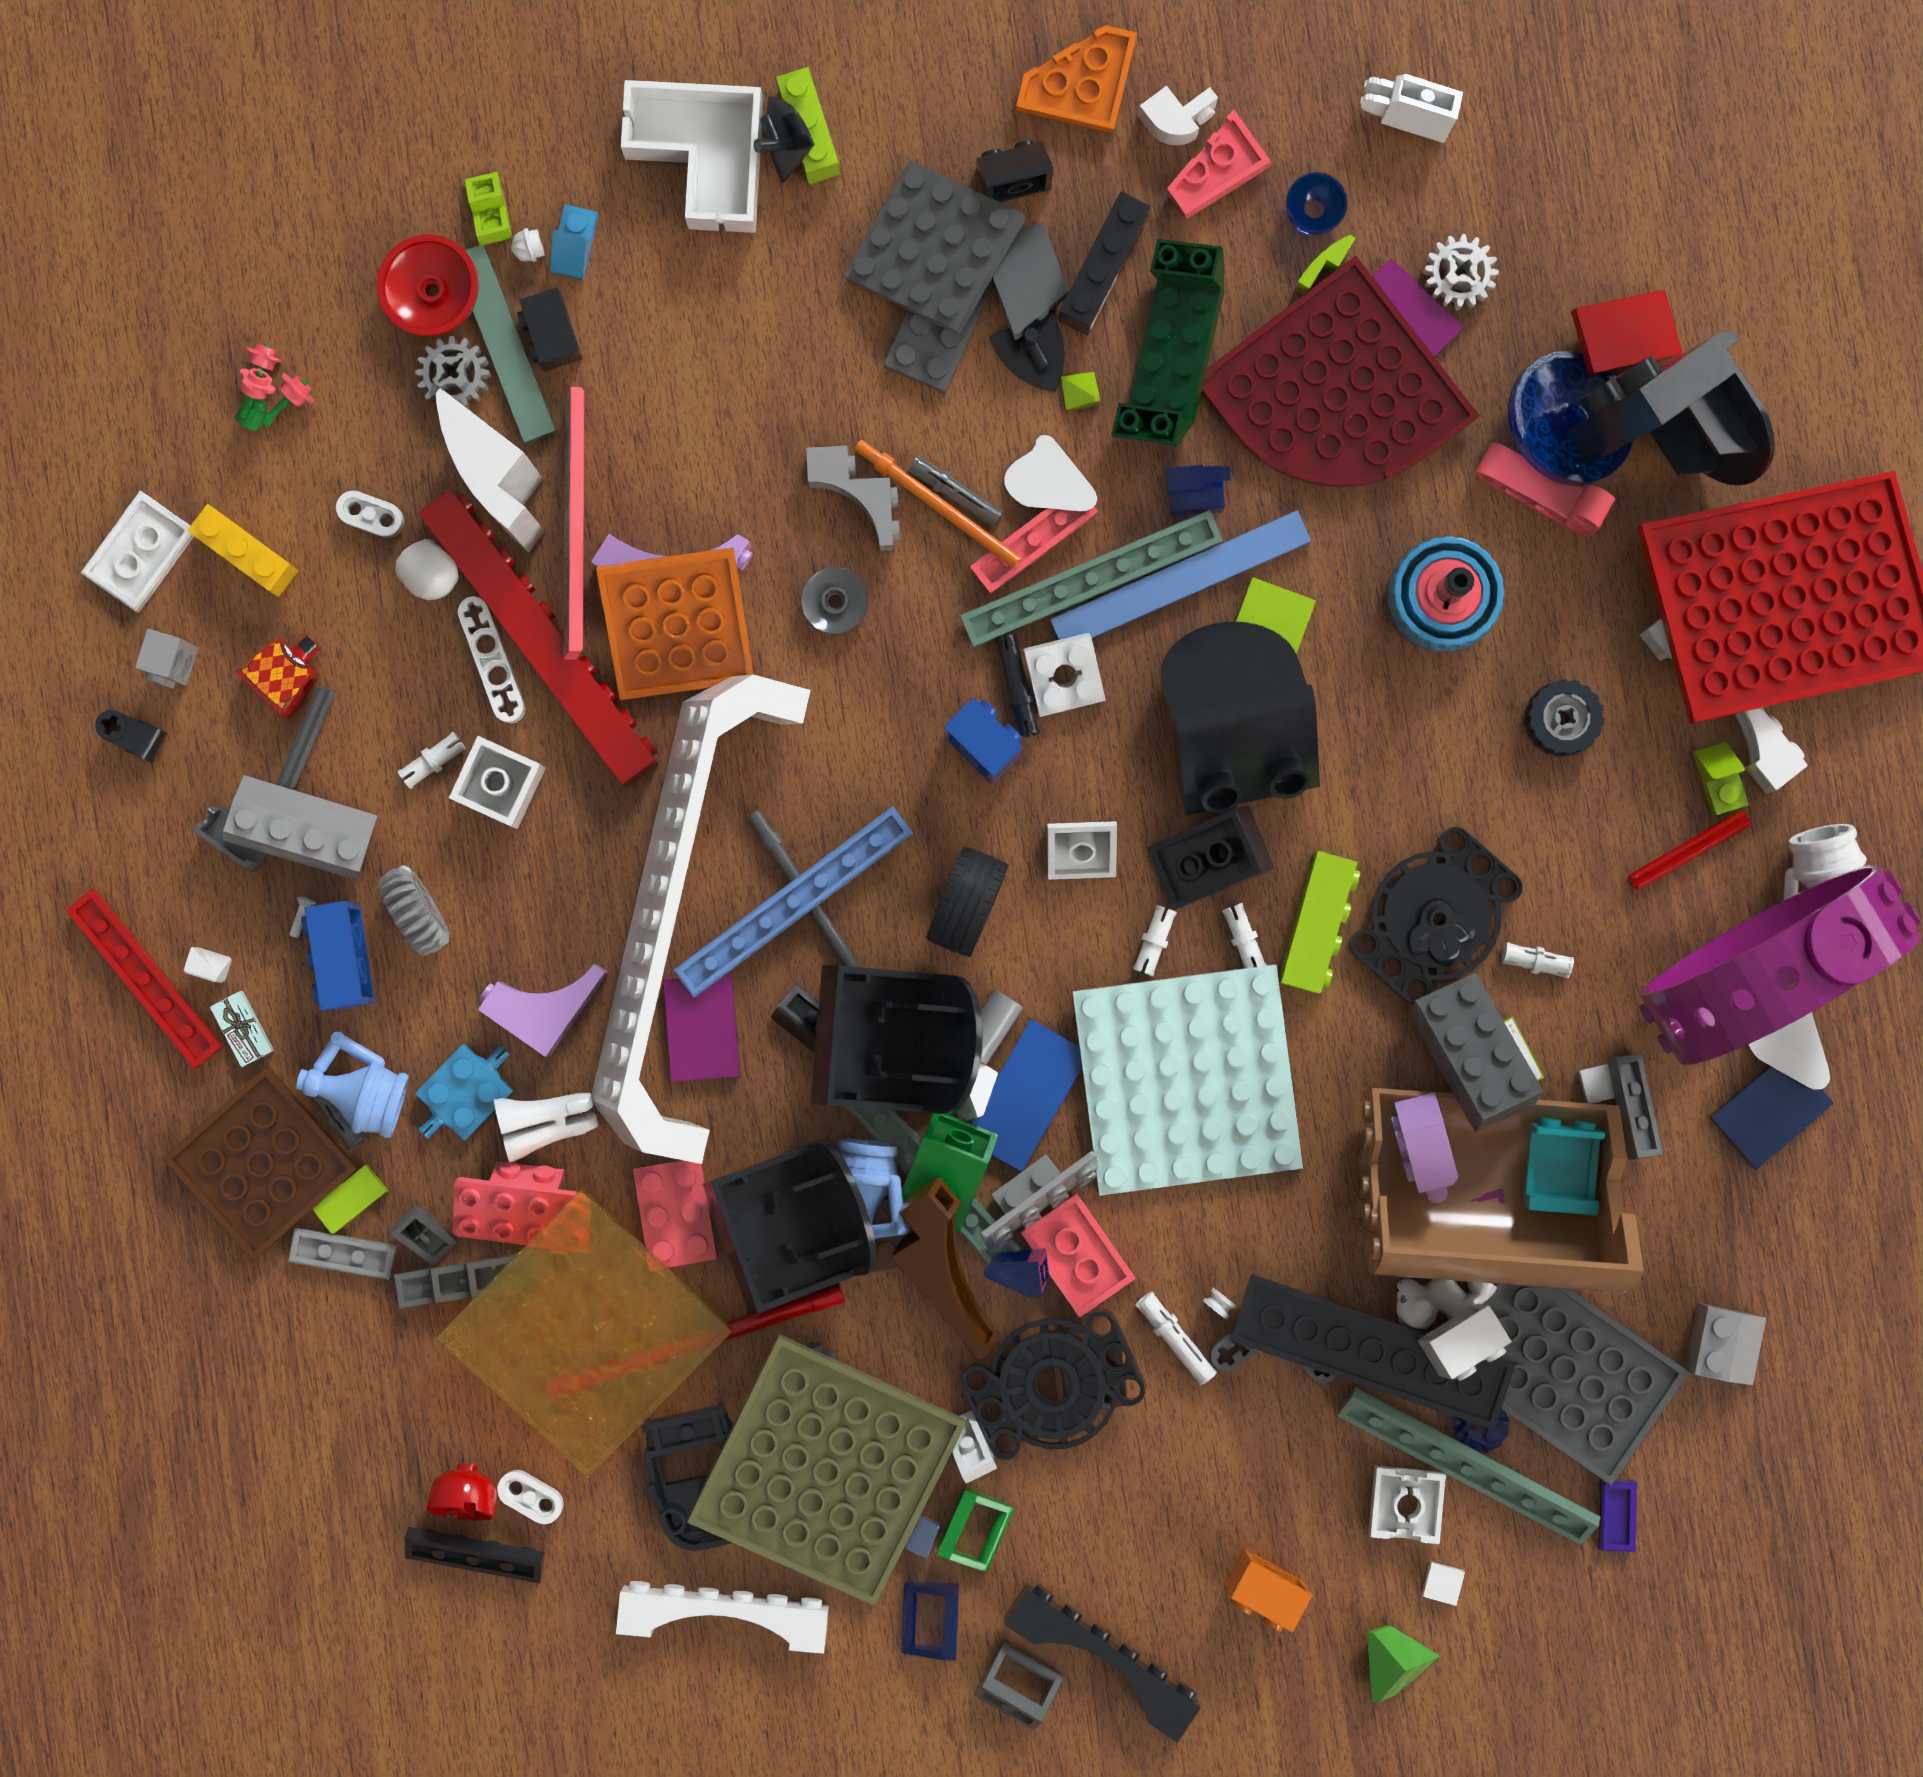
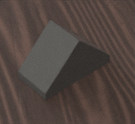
M424 1204L414 1206L388 1230L393 1237L432 1266L458 1244L454 1236Z

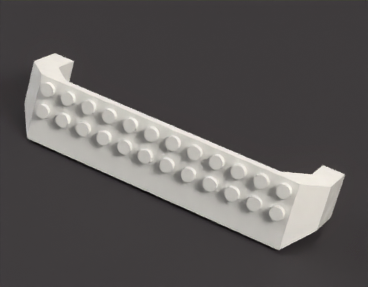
M753 674L732 676L682 702L591 1094L593 1104L621 1141L641 1152L702 1164L709 1135V1129L694 1123L661 1116L639 1081V1076L717 738L749 717L780 725L803 724L810 695L809 689Z

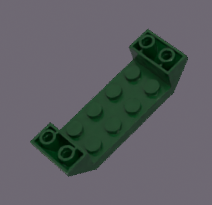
M1157 239L1150 268L1151 274L1157 279V285L1129 404H1118L1111 436L1177 447L1194 424L1225 293L1224 258L1222 246Z

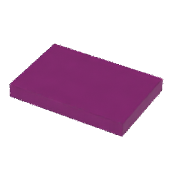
M1392 258L1372 276L1434 357L1464 328Z
M733 974L724 975L695 998L679 978L664 979L671 1082L740 1076Z

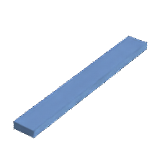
M1297 510L1050 619V623L1058 640L1085 633H1090L1091 638L1094 639L1307 545L1311 542V539Z
M892 806L673 971L695 998L914 833Z

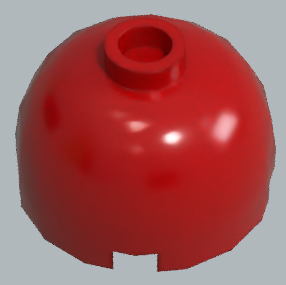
M464 1463L457 1464V1470L445 1471L433 1482L428 1496L426 1511L444 1518L447 1517V1514L458 1516L457 1520L489 1521L495 1518L497 1491L494 1483L488 1476L477 1472L478 1466Z

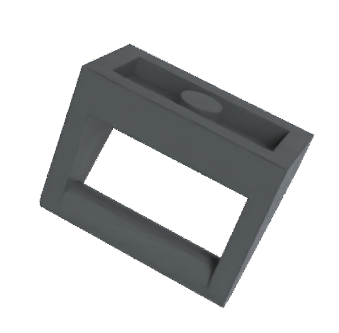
M1004 1640L973 1695L1034 1730L1043 1722L1064 1675ZM1004 1657L1050 1683L1039 1704L994 1679Z

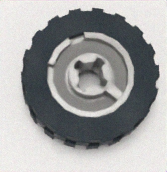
M1559 680L1542 687L1529 700L1531 702L1525 709L1526 718L1524 719V725L1527 726L1528 737H1531L1534 741L1533 744L1543 749V752L1547 754L1552 753L1559 757L1574 755L1585 750L1595 742L1596 737L1600 736L1601 726L1604 724L1605 717H1603L1602 713L1604 709L1598 700L1600 699L1598 695L1594 694L1589 686L1582 685L1576 680ZM1559 713H1567L1570 717L1569 723L1561 725Z

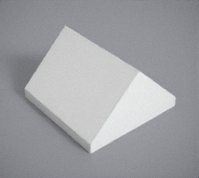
M1117 821L1047 824L1048 880L1116 877Z

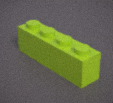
M1321 851L1313 853L1279 975V984L1314 994H1321L1322 988L1328 989L1333 970L1328 969L1331 956L1338 955L1342 942V937L1337 936L1340 923L1346 924L1351 910V904L1346 903L1350 890L1355 891L1360 877V871L1355 870L1357 861Z

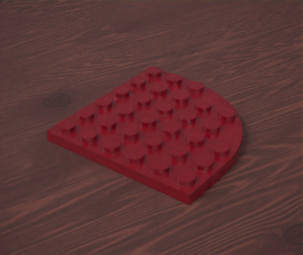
M1356 255L1208 367L1201 391L1237 439L1259 460L1288 477L1310 484L1329 487L1368 485L1399 475L1427 458L1480 417Z

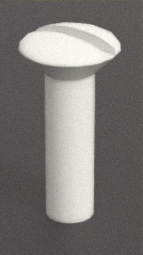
M297 897L300 905L289 934L292 937H300L302 931L301 917L306 916L304 907L316 905L313 900L307 897Z

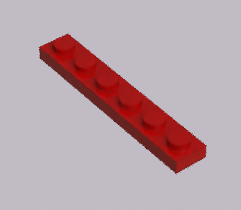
M96 889L89 890L65 910L194 1069H198L224 1047Z

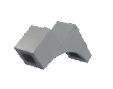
M847 446L806 448L809 487L835 491L854 501L864 510L873 523L878 535L880 551H894L893 541H900L899 521H892V508L898 507L897 487H891L890 477L850 479V476H856L855 455L849 456Z

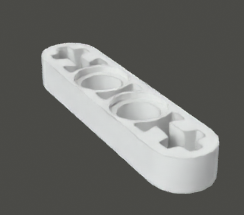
M475 596L467 597L459 605L458 616L493 712L497 718L505 723H516L525 715V702L492 612L481 598ZM474 604L478 609L483 608V612L479 613L480 622L483 626L489 623L490 628L478 629L475 621L471 617H466V614L470 612L471 605ZM471 629H478L473 634L471 633ZM484 635H490L495 640V648L490 653H480L477 649L479 638ZM494 667H503L507 672V678L501 685H493L489 681V672ZM511 686L513 687V691L506 692L512 703H518V707L513 709V716H509L506 712L501 713V708L505 707V702L502 695L499 694L495 697L494 692H502Z

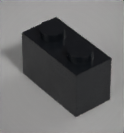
M558 287L519 300L522 311L517 312V316L523 332L528 330L530 332L533 342L527 344L533 363L539 362L543 370L548 371L583 359L563 296Z

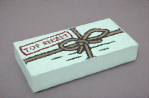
M239 991L210 1007L241 1067H246L274 1052L243 991Z

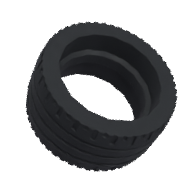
M964 846L942 894L926 939L954 953L957 952L959 955L971 957L1009 865L991 855H986L984 852Z

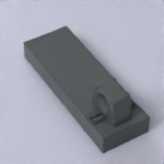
M1642 1054L1616 1056L1607 1059L1616 1104L1620 1106L1628 1160L1663 1155Z

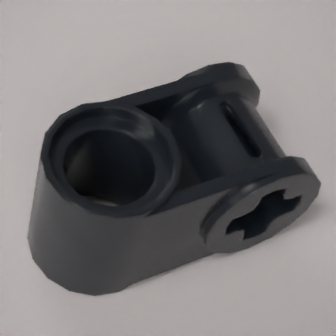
M114 710L104 711L97 717L95 722L96 732L100 737L152 764L167 735V732L141 720L137 721ZM111 722L121 726L119 732L109 729Z

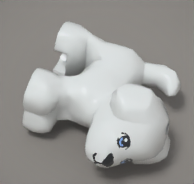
M1403 1278L1398 1281L1395 1287L1398 1298L1396 1308L1398 1321L1400 1324L1416 1330H1426L1434 1324L1438 1311L1450 1320L1474 1304H1483L1495 1293L1497 1287L1492 1283L1467 1282L1470 1291L1465 1293L1457 1282L1453 1280L1431 1279L1424 1286L1412 1279Z

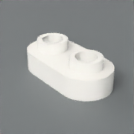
M359 491L345 492L336 503L337 515L343 522L382 538L395 537L404 527V516L395 505ZM360 505V513L358 515H351L350 510L352 506ZM386 516L393 518V522L389 527L382 525V520Z
M522 1470L509 1471L498 1483L497 1492L500 1500L537 1523H552L562 1513L564 1502L561 1494ZM514 1481L520 1482L523 1487L522 1492L515 1493L511 1489V1483ZM549 1499L552 1502V1509L544 1510L541 1507V1500Z

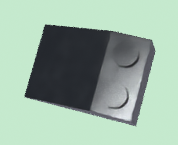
M1249 806L1234 808L1147 848L1172 910H1177L1275 869Z

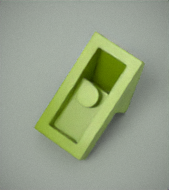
M1727 741L1693 751L1713 816L1749 805L1739 775L1740 772L1745 771V768Z

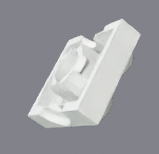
M1090 633L1023 649L1040 717L1106 701ZM1061 665H1070L1077 671L1074 672L1073 679L1066 684L1057 683L1053 678H1050L1054 677L1055 670Z
M1375 1465L1368 1535L1373 1538H1407L1423 1543L1440 1544L1446 1474L1437 1471ZM1407 1487H1410L1409 1492L1417 1499V1508L1413 1513L1407 1515L1406 1521L1405 1517L1398 1512L1397 1504L1401 1497L1408 1495Z

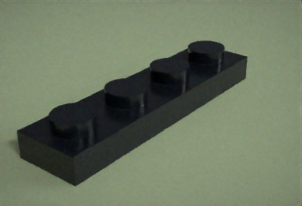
M408 1527L405 1536L406 1559L540 1583L542 1579L545 1552L536 1551L530 1547L520 1548L503 1545L497 1541L487 1542L471 1539L460 1534L439 1533L428 1528Z

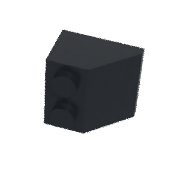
M1025 140L1015 144L1013 149L1002 152L1000 149H991L983 152L981 157L976 158V170L982 192L996 201L1003 203L1051 190L1054 169L1042 141L1033 143L1032 140Z

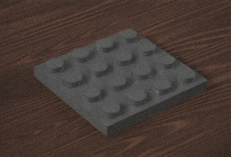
M909 160L843 277L846 281L960 335L1026 217L1024 213Z

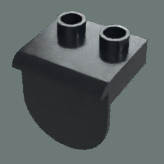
M1720 332L1661 367L1654 357L1650 355L1617 378L1613 377L1580 398L1578 401L1587 416L1566 430L1565 433L1585 464L1588 466L1650 432L1677 475L1704 473L1718 482L1734 486L1750 484L1763 476L1773 461L1775 451L1774 432L1763 404L1727 350L1728 347L1740 339L1731 332Z
M1221 622L1207 625L1188 633L1170 648L1161 666V685L1171 717L1177 784L1186 815L1205 811L1224 813L1234 809L1238 804L1270 797L1280 799L1294 798L1307 789L1320 787L1315 696L1312 685H1307L1295 650L1285 638L1261 625L1247 622Z
M822 965L811 1103L827 1106L918 1111L945 1115L957 1112L965 1104L972 1092L982 1054L983 1028L981 1010L972 985L964 977L958 975Z
M826 1138L702 1184L749 1314L762 1313L851 1277L869 1274L876 1268V1243L864 1200L845 1160Z

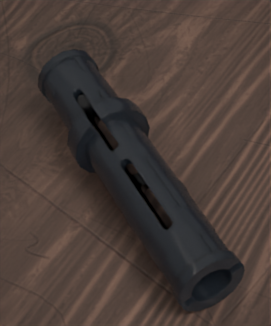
M1017 634L1006 635L1005 639L1003 636L995 640L998 645L1011 698L1008 704L1009 708L1014 710L1019 734L1022 738L1030 737V734L1033 736L1040 734L1033 704L1036 702L1034 696L1030 695L1017 642Z

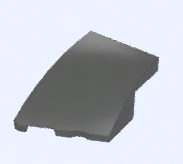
M1043 223L1019 230L991 279L993 288L1002 305L1005 320L1015 340L1023 336L1024 329L1035 319L1041 321L1048 315L1051 308L1062 303L1068 294L1059 263Z

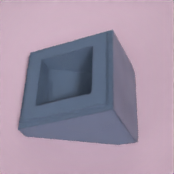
M920 1515L904 1548L927 1559L940 1528V1523Z

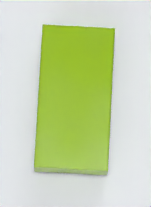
M367 1164L340 1184L312 1210L333 1235L385 1195L388 1190Z

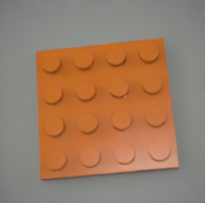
M734 547L597 566L596 572L620 700L710 688L732 676L754 675Z

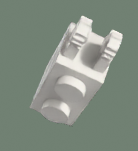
M1407 74L1396 76L1394 82L1382 78L1379 79L1378 77H1370L1368 80H1365L1364 87L1367 93L1361 97L1360 103L1363 110L1381 116V124L1444 143L1458 118L1463 92Z

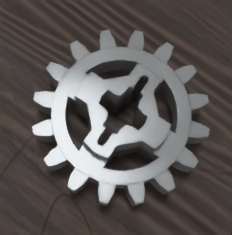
M450 336L448 344H444L438 338L436 339L437 348L433 350L431 347L426 346L425 350L429 354L428 357H418L417 359L423 366V369L416 370L415 375L420 379H424L417 386L421 391H428L425 398L429 403L436 399V392L439 388L447 394L451 391H461L462 393L450 396L467 409H470L469 400L473 398L475 401L480 402L481 398L478 395V391H488L489 389L483 382V379L491 378V373L489 370L482 369L489 362L486 357H479L482 351L477 345L470 349V342L466 338L461 341L460 345L454 336ZM459 353L456 357H445L447 354ZM434 365H436V376L432 379V370ZM475 368L474 380L471 383L470 372ZM452 369L453 371L457 372L459 376L454 379L447 373Z

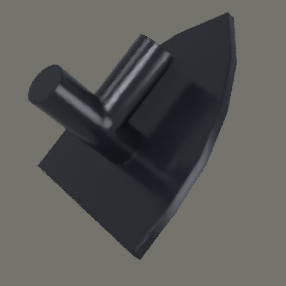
M768 96L767 115L760 118V123L767 138L755 139L753 147L756 153H771L781 183H785L815 144L805 122L795 108L783 99Z
M1051 309L1048 315L1041 321L1035 319L1024 329L1023 336L1019 339H1014L1010 328L990 337L1003 363L1018 378L1036 388L1052 392L1056 391L1063 372L1065 353L1063 337Z

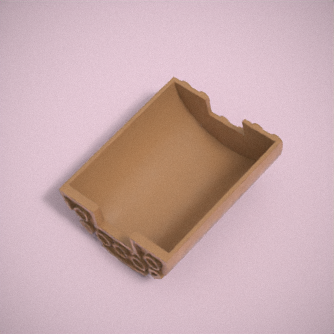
M1372 1088L1370 1101H1364L1362 1106V1122H1366V1127L1364 1131L1363 1150L1359 1152L1358 1168L1362 1171L1360 1183L1361 1199L1357 1198L1355 1203V1219H1361V1226L1357 1228V1246L1363 1247L1366 1267L1370 1274L1627 1293V1290L1633 1291L1643 1275L1644 1268L1636 1214L1624 1213L1620 1179L1627 1161V1153L1619 1105L1538 1100L1535 1105L1475 1132L1454 1094L1435 1092L1458 1174L1455 1183L1446 1187L1448 1192L1446 1200L1440 1202V1204H1435L1428 1200L1426 1192H1418L1416 1181L1408 1182L1391 1116L1398 1115L1394 1102L1434 1092ZM1540 1118L1559 1119L1563 1126H1574L1575 1121H1588L1596 1123L1595 1128L1605 1132V1138L1600 1139L1595 1199L1599 1201L1598 1216L1528 1210L1522 1205L1529 1123L1540 1124ZM1502 1188L1505 1196L1503 1197L1505 1203H1500L1498 1197L1483 1202L1470 1201L1484 1196L1482 1194Z

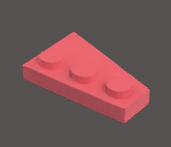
M1233 109L1226 118V122L1217 133L1214 132L1207 140L1206 146L1196 158H1192L1169 185L1167 194L1184 219L1187 220L1270 168L1271 161Z

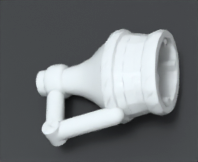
M1834 824L1822 826L1791 837L1788 847L1793 852V868H1789L1785 873L1784 900L1798 894L1799 881L1810 888L1832 877L1865 865L1867 858L1861 852L1855 840L1857 831L1853 825Z

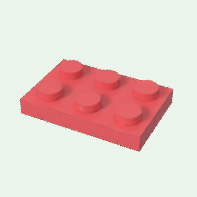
M679 1160L633 1168L649 1271L718 1259L710 1205L702 1185L706 1183L703 1163Z
M1077 1193L1046 1213L1033 1225L1021 1231V1234L1079 1318L1136 1279Z

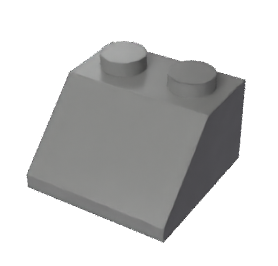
M1697 1303L1684 1369L1698 1376L1753 1385L1766 1317Z

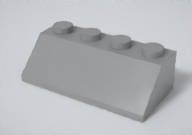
M244 775L229 811L223 830V841L358 880L378 815Z

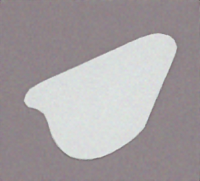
M1048 435L1039 436L1036 439V445L1033 450L1016 460L1005 474L1004 483L1007 491L1016 501L1027 507L1088 511L1097 502V495L1093 487L1057 442Z
M1812 1012L1784 1028L1748 1044L1759 1060L1811 1089H1823L1830 1081L1829 1068Z

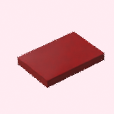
M1665 289L1578 307L1571 311L1589 376L1632 367L1650 355L1657 362L1683 354Z

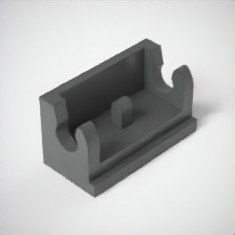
M219 805V807L211 806L207 810L209 816L204 822H197L192 831L246 870L257 872L269 854L223 841V830L229 810L222 805Z

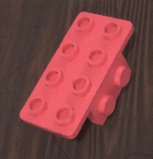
M496 1161L489 1181L459 1177L455 1180L453 1186L452 1232L455 1236L586 1252L590 1244L592 1197L584 1192L561 1190L564 1182V1169H556L550 1166L524 1165L516 1162L509 1163V1161Z

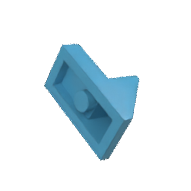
M564 204L559 229L553 230L551 273L584 280L599 217L597 211Z

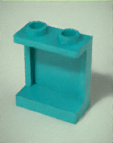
M1540 1118V1124L1529 1123L1522 1205L1528 1210L1598 1216L1599 1201L1595 1199L1600 1139L1605 1138V1132L1595 1128L1596 1123L1575 1121L1574 1126L1561 1125V1120L1552 1118Z

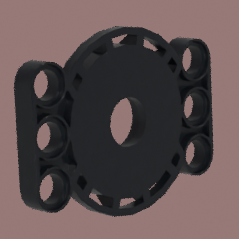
M1452 827L1441 833L1438 839L1440 852L1430 851L1415 854L1399 862L1385 875L1377 887L1372 902L1371 922L1373 930L1363 929L1356 931L1349 940V949L1353 956L1404 1001L1412 1005L1416 999L1411 998L1407 992V987L1411 981L1420 980L1423 982L1426 988L1424 996L1433 992L1431 980L1441 981L1460 977L1474 970L1487 958L1496 944L1501 929L1502 911L1500 903L1513 902L1522 893L1523 885L1520 878L1472 835L1460 827ZM1451 833H1457L1463 838V848L1459 852H1451L1446 847V838ZM1478 855L1484 856L1489 862V869L1484 875L1474 873L1471 868V861ZM1428 857L1426 865H1420L1411 870L1407 866V864L1417 859ZM1436 857H1441L1443 864L1437 863ZM1400 870L1402 875L1393 883L1391 888L1386 887L1390 878ZM1502 878L1512 880L1515 886L1513 895L1508 898L1501 896L1497 891V883ZM1383 894L1386 897L1382 906V916H1378V903ZM1438 899L1446 902L1452 907L1454 912L1466 914L1476 927L1477 939L1475 941L1460 942L1459 956L1451 966L1462 963L1465 968L1455 973L1444 975V968L1447 966L1436 961L1429 950L1420 955H1413L1409 945L1410 932L1420 922L1421 909L1429 900ZM1487 901L1493 902L1494 909H1489ZM1489 916H1495L1494 929L1491 938H1488L1486 933L1489 927ZM1378 923L1383 924L1384 931L1379 930ZM1361 935H1369L1374 940V949L1369 954H1362L1356 948V940ZM1481 944L1487 945L1482 954L1472 962L1469 957L1478 950ZM1388 957L1397 959L1400 964V971L1394 977L1386 976L1381 968L1383 961ZM1428 968L1434 969L1436 975H1429Z
M1102 1308L1093 1311L1088 1316L1085 1326L1063 1318H1042L1028 1322L1013 1331L1000 1345L993 1358L991 1368L982 1363H975L970 1365L961 1376L962 1388L993 1455L1002 1460H1009L1015 1457L1022 1447V1441L1045 1449H1067L1081 1445L1096 1436L1108 1423L1116 1408L1117 1401L1127 1406L1136 1405L1141 1402L1147 1389L1145 1379L1117 1318L1111 1311ZM1104 1316L1110 1321L1111 1329L1107 1334H1097L1093 1330L1092 1320L1095 1317ZM1059 1324L1071 1328L1069 1332L1049 1330L1048 1325ZM1040 1326V1332L1031 1334L1025 1339L1021 1337L1020 1334L1027 1329ZM1077 1330L1084 1333L1083 1339L1076 1335ZM1013 1340L1016 1347L1009 1353L1006 1360L1000 1358L1006 1346ZM1111 1348L1121 1349L1125 1354V1363L1121 1366H1112L1107 1361V1351ZM997 1366L1002 1369L1001 1375L996 1372ZM1046 1368H1060L1069 1376L1071 1382L1070 1391L1064 1398L1060 1400L1049 1399L1039 1390L1038 1377ZM972 1371L984 1373L987 1380L984 1388L975 1389L969 1384L968 1376ZM1129 1379L1134 1380L1140 1387V1394L1135 1398H1127L1121 1392L1122 1382ZM1106 1394L1112 1397L1111 1402L1105 1399ZM988 1402L996 1403L1001 1410L1000 1418L994 1421L985 1418L982 1411L984 1404ZM1100 1410H1108L1104 1419L1095 1427L1092 1422L1096 1419ZM1024 1430L1029 1432L1031 1436L1025 1434ZM1083 1430L1087 1432L1081 1438L1068 1441L1070 1436H1074ZM1001 1434L1012 1436L1015 1440L1014 1450L1010 1452L1000 1450L997 1446L998 1436ZM1038 1437L1058 1439L1059 1442H1046L1038 1440Z

